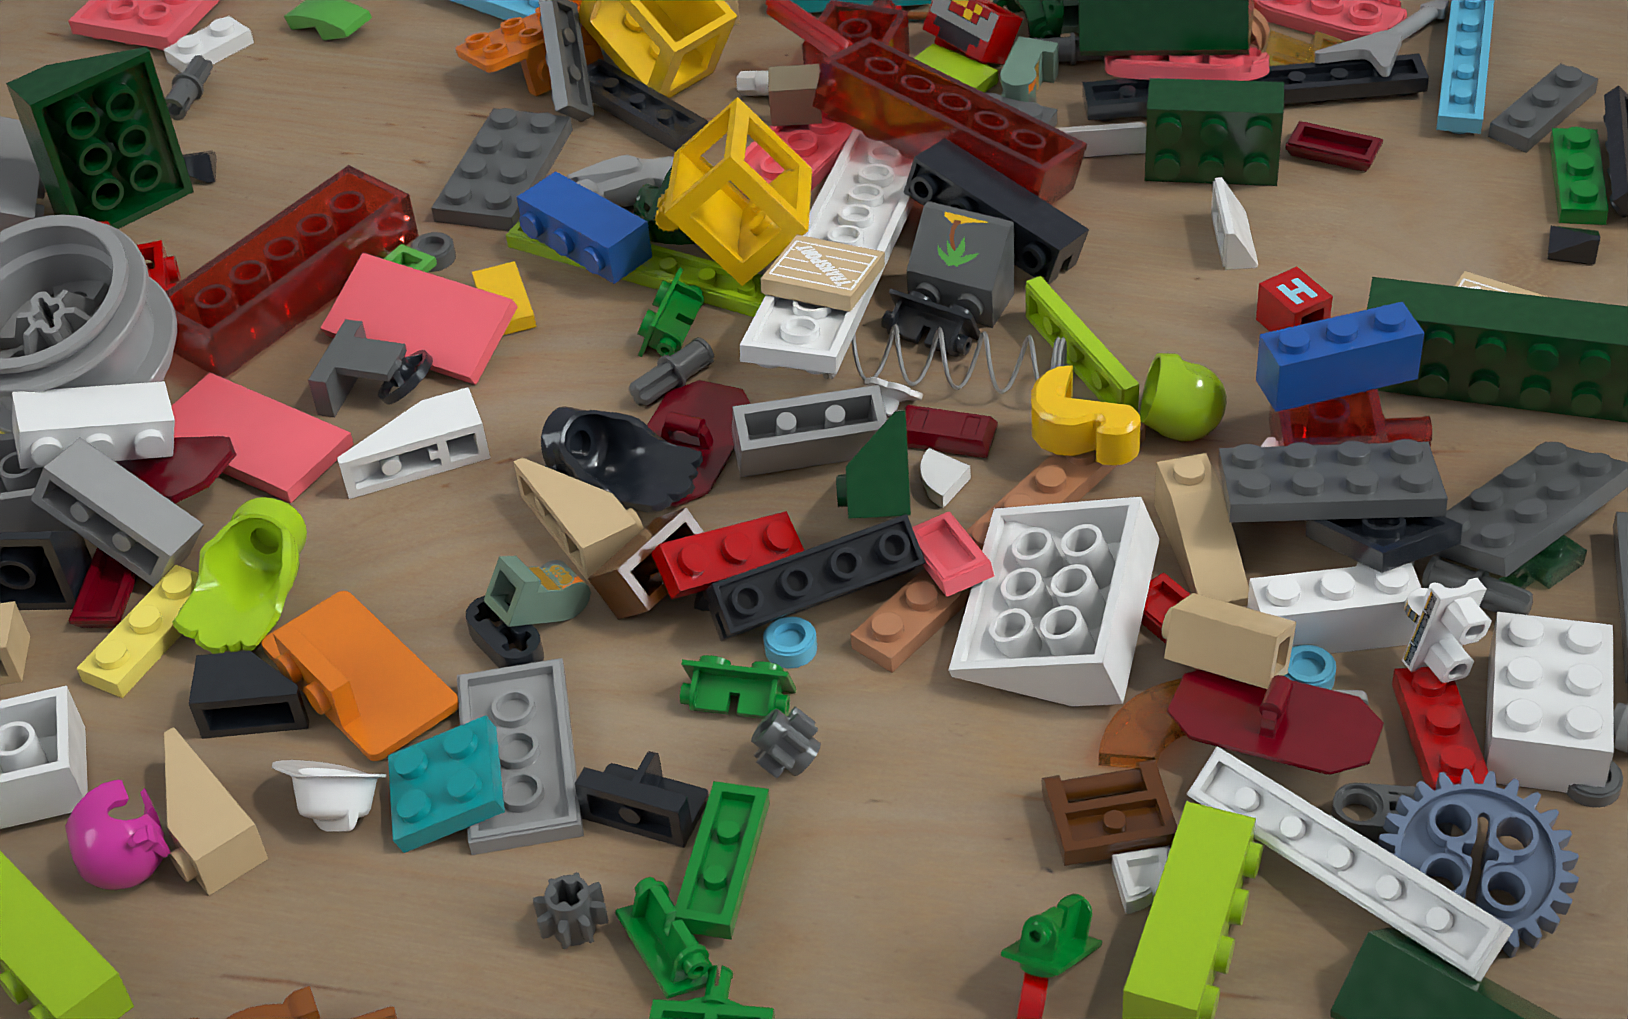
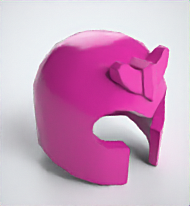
M119 779L103 783L89 791L74 807L65 825L70 852L78 873L86 882L106 890L127 889L141 884L155 872L163 857L166 858L171 853L165 842V834L162 830L159 816L145 788L140 792L144 803L143 816L136 819L120 820L108 815L111 809L125 806L129 800L124 784Z

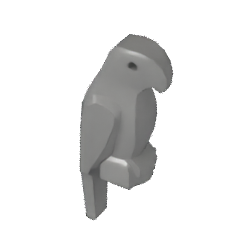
M622 155L601 161L571 173L566 177L623 208L634 205L637 194L644 184L660 188L666 174L672 167L674 157L642 159L630 155Z

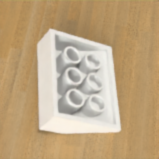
M1142 497L994 509L982 552L991 561L994 577L973 585L971 588L948 669L951 676L1068 706L1123 704L1160 540Z

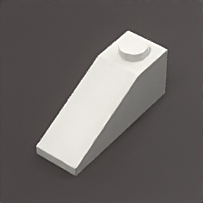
M469 387L420 401L337 457L349 499L490 459L483 424Z

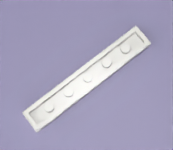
M1218 746L1186 794L1202 805L1256 818L1255 839L1479 982H1481L1514 930Z

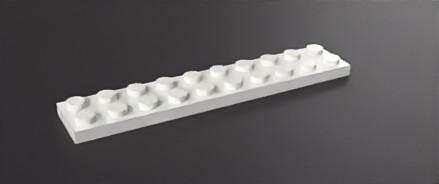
M853 129L810 210L809 231L803 236L885 252L886 266L915 202L914 199L903 193L913 159L936 144L937 138ZM884 268L850 312L766 295L740 343V362L755 363L764 368L786 367L801 369L811 374H837Z

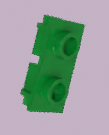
M679 267L672 283L663 280L652 303L653 306L659 308L657 313L648 309L637 335L645 339L638 353L640 357L643 356L647 346L656 349L661 356H671L681 350L699 309L704 304L703 292L698 286L687 285L679 281L684 270Z
M713 655L700 656L699 661L682 659L681 665L691 679V683L682 684L680 704L689 705L690 711L728 715L731 696H740L737 708L738 716L764 719L774 709H778L788 716L790 695H785L783 692L796 693V686L789 672L784 671V668L780 665L756 661L752 663L751 667L731 665V662L725 658Z
M653 877L642 879L635 886L636 896L634 904L616 909L615 914L667 999L705 988L708 969L713 966L709 960V952L705 946L698 943L682 919L674 921L676 909L668 896L669 889L662 881H656Z
M1069 894L1059 901L1057 907L1053 906L1041 914L1031 916L1023 925L1021 938L1003 949L1001 956L1019 962L1020 968L1024 972L1034 976L1049 978L1060 975L1102 946V940L1088 936L1092 920V907L1090 903L1079 894Z

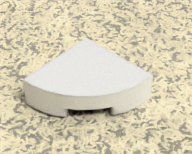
M928 448L921 460V480L927 490L929 499L944 508L971 479L970 465Z
M1170 846L1112 855V870L1125 914L1140 911L1153 903L1170 852Z

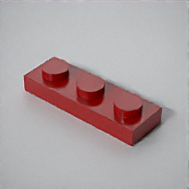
M787 511L661 543L651 554L671 599L704 591L715 582L805 550Z
M1428 666L1420 667L1413 672L1408 668H1394L1392 687L1425 783L1436 791L1438 775L1444 772L1452 783L1456 785L1460 782L1463 770L1469 769L1475 784H1483L1489 771L1455 680L1446 683L1441 682Z

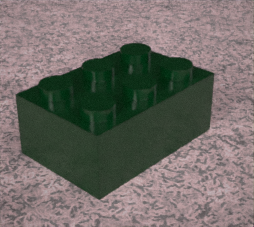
M1150 78L1144 181L1213 184L1215 178H1223L1226 184L1277 186L1284 114V82Z

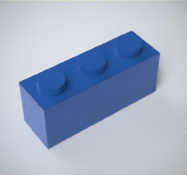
M556 171L517 196L520 212L519 223L523 232L528 237L542 242L554 249L559 255L570 258L585 267L589 272L597 274L613 284L653 257L648 222Z
M1398 302L1263 333L1259 336L1256 381L1274 411L1278 412L1418 379L1424 331L1405 304Z

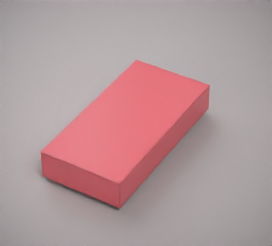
M951 512L943 513L912 527L926 562L922 566L946 597L994 577L991 561Z

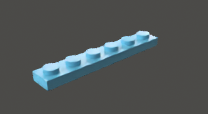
M1451 0L1436 130L1450 131L1455 134H1481L1494 0Z

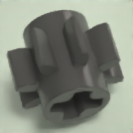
M796 706L790 711L788 716L778 709L771 711L758 725L751 738V742L759 747L754 754L757 758L756 763L775 778H778L784 769H787L794 776L801 774L812 763L821 747V743L813 737L818 731V728L814 726L816 722Z
M575 872L573 875H563L556 879L550 878L548 880L549 885L545 890V896H538L533 899L541 937L545 939L554 935L562 944L563 949H567L569 946L581 945L585 942H594L593 935L596 932L597 924L603 925L609 921L606 905L603 903L604 897L601 884L596 882L588 886L578 872Z

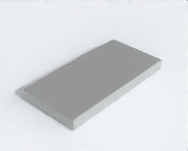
M563 658L457 675L460 725L487 715L496 726L505 807L504 813L467 827L468 844L471 854L477 855L584 836L582 816L575 789L577 770Z

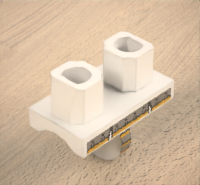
M1478 578L1469 579L1466 585L1459 588H1446L1440 583H1431L1429 588H1417L1409 593L1404 604V611L1414 622V632L1402 662L1411 672L1420 667L1428 666L1443 683L1462 679L1469 675L1474 660L1462 646L1478 642L1486 635L1492 622L1479 607L1487 588Z

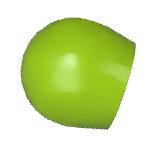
M1157 353L1150 365L1140 404L1141 422L1165 437L1181 442L1203 438L1220 424L1225 414L1227 395L1224 385L1214 372L1203 365L1184 361L1176 353Z

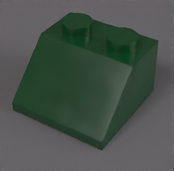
M895 410L845 466L846 474L836 477L838 507H848V519L911 515L906 410Z

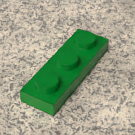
M1583 127L1552 128L1549 143L1558 222L1606 225L1609 209L1598 130L1585 129Z
M713 782L675 905L676 915L674 921L682 919L691 934L732 939L770 804L769 789Z

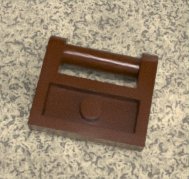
M1154 759L1137 762L1136 768L1067 780H1061L1060 775L1041 779L1045 807L1051 817L1064 866L1110 859L1115 854L1170 846L1171 848L1178 827ZM1091 798H1098V799H1092V800H1086V801L1068 803V802H1073V801H1079V800H1085V799H1091Z

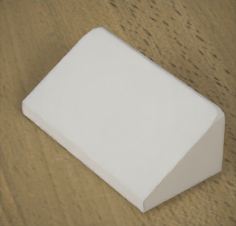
M1142 122L1056 128L1060 159L1145 153L1146 125Z
M1215 178V181H1213L1211 216L1222 265L1225 267V270L1256 268L1258 260L1246 212L1223 178Z

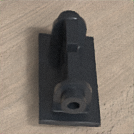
M890 288L889 294L895 304V308L893 311L887 310L881 321L882 328L887 329L889 335L892 326L897 324L901 339L918 344L926 329L930 332L924 344L926 347L931 348L935 332L941 327L944 334L946 354L957 357L959 354L967 355L971 349L972 339L979 340L981 333L974 316L964 307L956 304H950L946 307L932 302L927 296L919 292L908 291L906 294ZM938 338L935 350L941 352L940 340Z

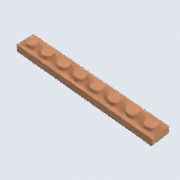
M1142 423L1140 426V444L1146 439V425ZM1096 451L1076 456H1062L1052 453L969 527L966 532L982 550L994 509L1078 502L1118 465L1109 466L1096 462ZM924 568L850 634L852 649L893 673L967 604L972 586L946 597Z

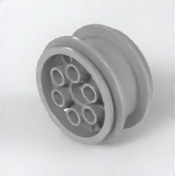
M76 215L38 217L0 231L1 432H13L12 392H42L49 389L163 381L170 367L176 343V312L165 290L149 277L145 259L130 237L110 225Z

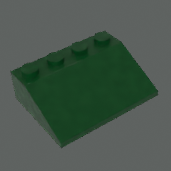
M146 47L45 65L6 83L55 215L82 216L97 222H109L110 226L120 229L194 192L150 50Z

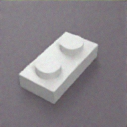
M227 16L214 20L209 26L192 35L181 37L177 43L163 50L167 63L184 72L194 56L202 55L205 60H211L212 64H215L253 44L254 41L249 28Z

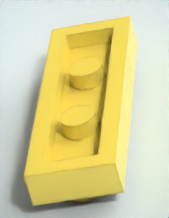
M175 565L77 667L82 682L123 698L182 635L174 627L173 620L191 595L197 582L198 573Z

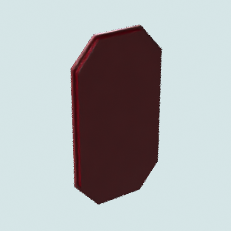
M698 380L667 392L647 424L653 432L671 444L701 451L703 462L697 468L698 475L693 480L695 486L693 493L688 494L678 502H672L670 504L671 507L676 508L709 494L735 449L732 438L733 407L751 404L743 389Z
M174 437L172 457L115 462L176 504L210 487L237 454L230 437Z
M1201 669L1185 673L1167 709L1170 717L1185 735L1193 741L1326 775L1370 764L1384 727V722L1360 697L1293 681L1283 675L1274 676L1268 689Z

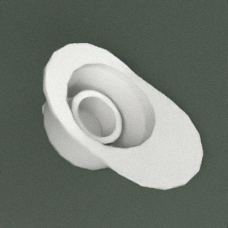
M280 760L272 763V768L292 777L300 815L313 819L318 827L324 831L353 830L357 819L368 815L371 809L377 779L386 778V774H368L353 768L323 762Z

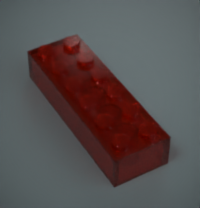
M870 36L824 59L822 62L812 106L825 112L831 120L846 123L862 131L865 137L874 141H881L897 149L902 156L914 159L921 152L946 138L1049 204H1053L1074 189L1087 143Z
M350 165L346 166L166 291L173 304L177 318V337L173 353L209 373L226 378L325 304L336 298L343 289L362 253L384 259L400 244L408 245L419 237L410 195Z

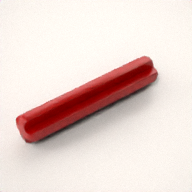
M766 0L765 4L768 6L766 14L836 63L842 64L846 59L850 60L853 57L854 53L851 51L853 43L791 0Z

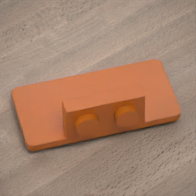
M570 0L577 4L579 12L582 0ZM540 7L535 9L534 14L525 18L517 17L505 20L500 24L501 28L489 33L479 32L472 34L465 39V43L455 48L459 58L487 73L496 72L520 61L529 93L538 96L552 90L549 67L546 63L544 33L540 24ZM580 23L586 65L598 59L604 60L600 45Z
M348 591L335 593L268 634L261 642L264 653L277 665L281 674L298 685V688L306 695L314 710L320 715L325 714L371 761L383 760L459 709L457 694Z

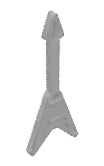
M1433 0L1423 3L1419 11L1389 30H1383L1315 51V63L1364 59L1370 61L1381 76H1389L1402 41L1436 18L1444 19L1448 11L1449 0Z

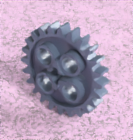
M1464 769L1460 782L1456 785L1452 783L1444 772H1441L1437 778L1436 791L1426 783L1419 781L1414 792L1415 800L1401 795L1396 807L1399 814H1387L1383 828L1388 833L1380 834L1378 846L1429 877L1439 876L1448 879L1456 889L1453 892L1465 899L1473 862L1470 855L1477 836V819L1479 817L1486 818L1488 820V829L1480 867L1483 871L1476 888L1475 905L1514 929L1502 947L1510 958L1515 957L1517 953L1519 938L1533 949L1536 948L1542 937L1540 929L1553 934L1560 922L1557 914H1567L1573 900L1566 893H1573L1579 881L1578 876L1568 872L1574 869L1579 858L1578 853L1562 850L1570 841L1571 831L1552 830L1559 815L1557 809L1539 813L1536 810L1541 797L1539 792L1530 794L1523 800L1517 796L1519 780L1514 778L1505 789L1496 787V776L1493 771L1488 772L1483 784H1475L1470 770ZM1443 822L1452 823L1461 829L1464 835L1450 837L1443 834L1437 825ZM1511 836L1522 843L1524 849L1511 850L1506 848L1499 842L1498 837ZM1489 891H1506L1515 898L1517 904L1502 905L1497 903L1490 896Z

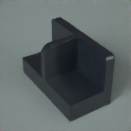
M652 751L646 753L637 770L615 763L608 764L604 772L584 767L575 782L582 819L683 848L686 846L706 808L709 798L708 790L705 788L663 777L659 754Z

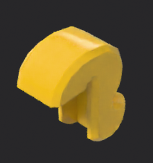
M1072 365L1058 366L1045 372L1036 380L1031 390L1032 438L1042 449L1062 456H1076L1096 451V462L1109 466L1123 465L1131 462L1138 456L1140 451L1141 419L1139 413L1132 406L1072 398Z

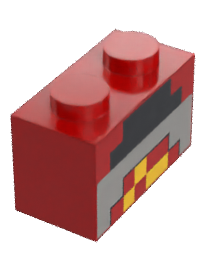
M933 0L922 30L935 36V44L951 51L959 49L965 53V57L984 65L988 63L1005 64L1023 18L989 0Z

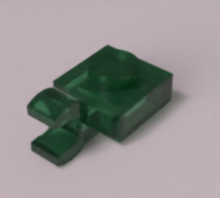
M1562 535L1507 577L1503 576L1499 580L1526 589V587L1537 580L1550 589L1584 565L1587 550L1567 536Z

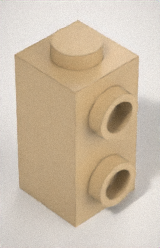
M1192 593L1171 607L1165 615L1162 625V637L1167 639L1164 659L1268 689L1274 676H1285L1288 673L1296 621Z

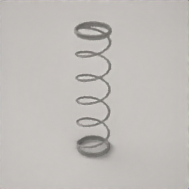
M894 324L882 361L873 376L877 378L881 373L889 355L894 335L899 367L904 380L909 386L914 387L922 381L930 366L938 338L940 340L945 375L948 383L954 390L961 389L969 380L983 339L990 379L999 394H1004L1014 383L1028 342L1035 381L1039 378L1034 341L1029 334L1025 337L1009 383L1005 389H999L992 367L988 334L986 331H983L980 334L972 362L964 380L959 386L954 385L947 364L943 330L939 327L935 332L922 373L915 382H912L908 379L903 364L899 328L897 324ZM854 334L851 344L855 365L859 375L865 381L867 377L864 376L860 366ZM1057 337L1055 339L1051 369L1058 366H1066L1067 342L1064 337L1061 339ZM825 373L823 377L825 379H833L836 374Z

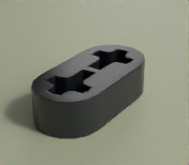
M485 596L477 598L469 604L465 615L469 634L472 640L498 668L544 660L541 637L532 624L508 627L483 601ZM491 621H500V626L496 627ZM513 643L518 649H509V644Z

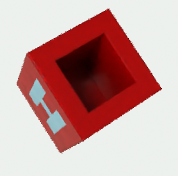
M1294 267L1259 283L1256 320L1269 332L1328 319L1331 318L1333 296L1300 268Z

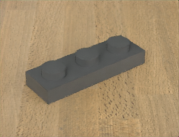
M539 0L540 24L544 33L546 63L549 67L552 86L551 98L555 105V111L582 122L593 117L594 110L577 4L570 0Z
M1560 63L1490 122L1488 137L1527 153L1549 134L1552 128H1556L1596 93L1599 78L1586 74L1576 67Z

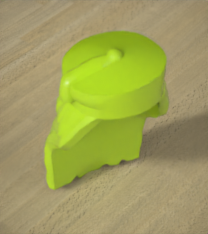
M254 498L243 503L234 512L231 521L213 539L205 543L201 549L196 585L189 598L180 608L177 617L173 620V625L177 631L185 637L195 639V644L204 650L210 651L212 654L224 653L225 651L254 650L270 630L277 625L287 595L298 574L300 567L299 554L303 550L307 538L306 525L300 513L290 504L274 498Z

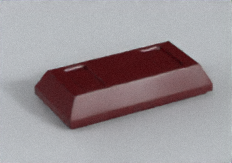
M1299 121L1287 141L1285 149L1291 156L1366 172L1375 160L1384 139Z
M907 405L903 409L906 410L907 447L925 450L930 448L939 452L988 458L998 427V422L991 416Z
M97 547L68 620L69 623L80 628H115L122 620L138 575Z

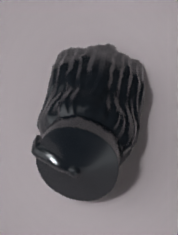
M567 406L558 407L548 416L541 434V450L545 467L613 493L626 510L632 508L634 511L656 513L669 507L672 502H678L688 494H692L695 489L693 480L698 475L697 468L703 462L701 451L671 444L653 432L639 418L617 412L581 410Z

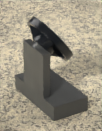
M345 319L308 379L317 415L335 417L359 377L384 381L379 389L378 397L387 405L393 404L409 394L422 381L432 366L433 358L425 350H419L410 356L404 357L407 352L405 344L367 339L363 322ZM393 386H395L396 388L399 387L398 389L390 393Z

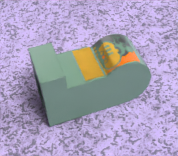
M1019 36L1000 72V81L1003 87L1001 97L1037 103V91L1042 82L1054 83L1059 74V43Z
M499 556L483 601L508 627L572 619L579 615L587 606L591 591L590 587L561 560L549 561L541 567H527L517 556Z

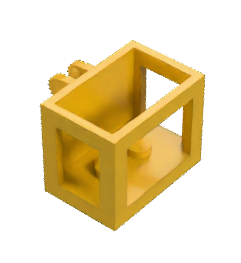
M582 0L578 12L582 26L621 71L668 98L680 93L715 71L737 18V15L724 0Z
M737 97L674 153L669 187L658 198V210H656L655 215L656 225L659 226L658 229L661 228L663 231L674 232L679 227L743 286L776 259L796 235L803 236L809 231L812 168ZM727 133L724 158L713 167L702 154ZM747 134L784 169L769 184L744 161ZM739 190H741L750 200H748Z

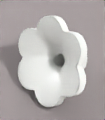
M870 377L866 378L864 382L867 386H880L886 416H891L898 409L899 402L922 400L923 397L922 393L911 390V388L905 385L888 382L880 378Z

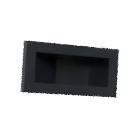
M250 650L196 655L189 707L202 739L309 729L310 720L298 685Z

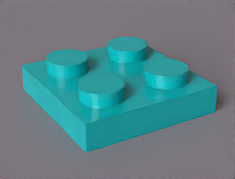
M487 715L388 755L393 842L403 853L505 812L497 729Z

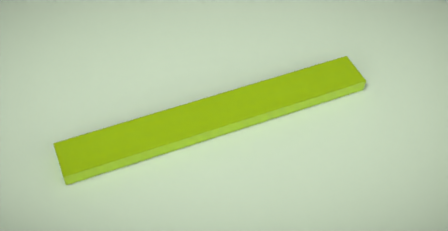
M519 221L505 235L509 248L586 269L570 258L559 255L554 249L542 242L528 237L523 232ZM651 244L653 257L621 279L659 290L663 280L672 283L679 267L684 270L679 281L687 285L698 286L703 292L705 304L755 317L766 296L764 293H761L762 274H756L745 285L741 286L715 261Z

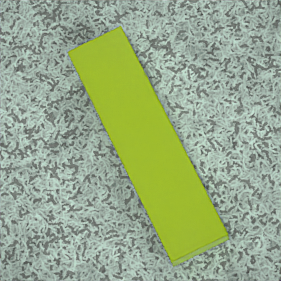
M1041 276L1026 281L1025 306L1028 321L1052 348L1057 337L1060 339L1064 337L1066 339V363L1068 366H1073V371L1101 402L1130 405L1138 412L1139 383Z

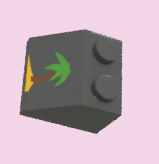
M927 201L922 211L906 270L907 290L919 292L927 296L932 302L946 307L950 304L962 306L973 314L976 324L993 328L1014 296V222Z

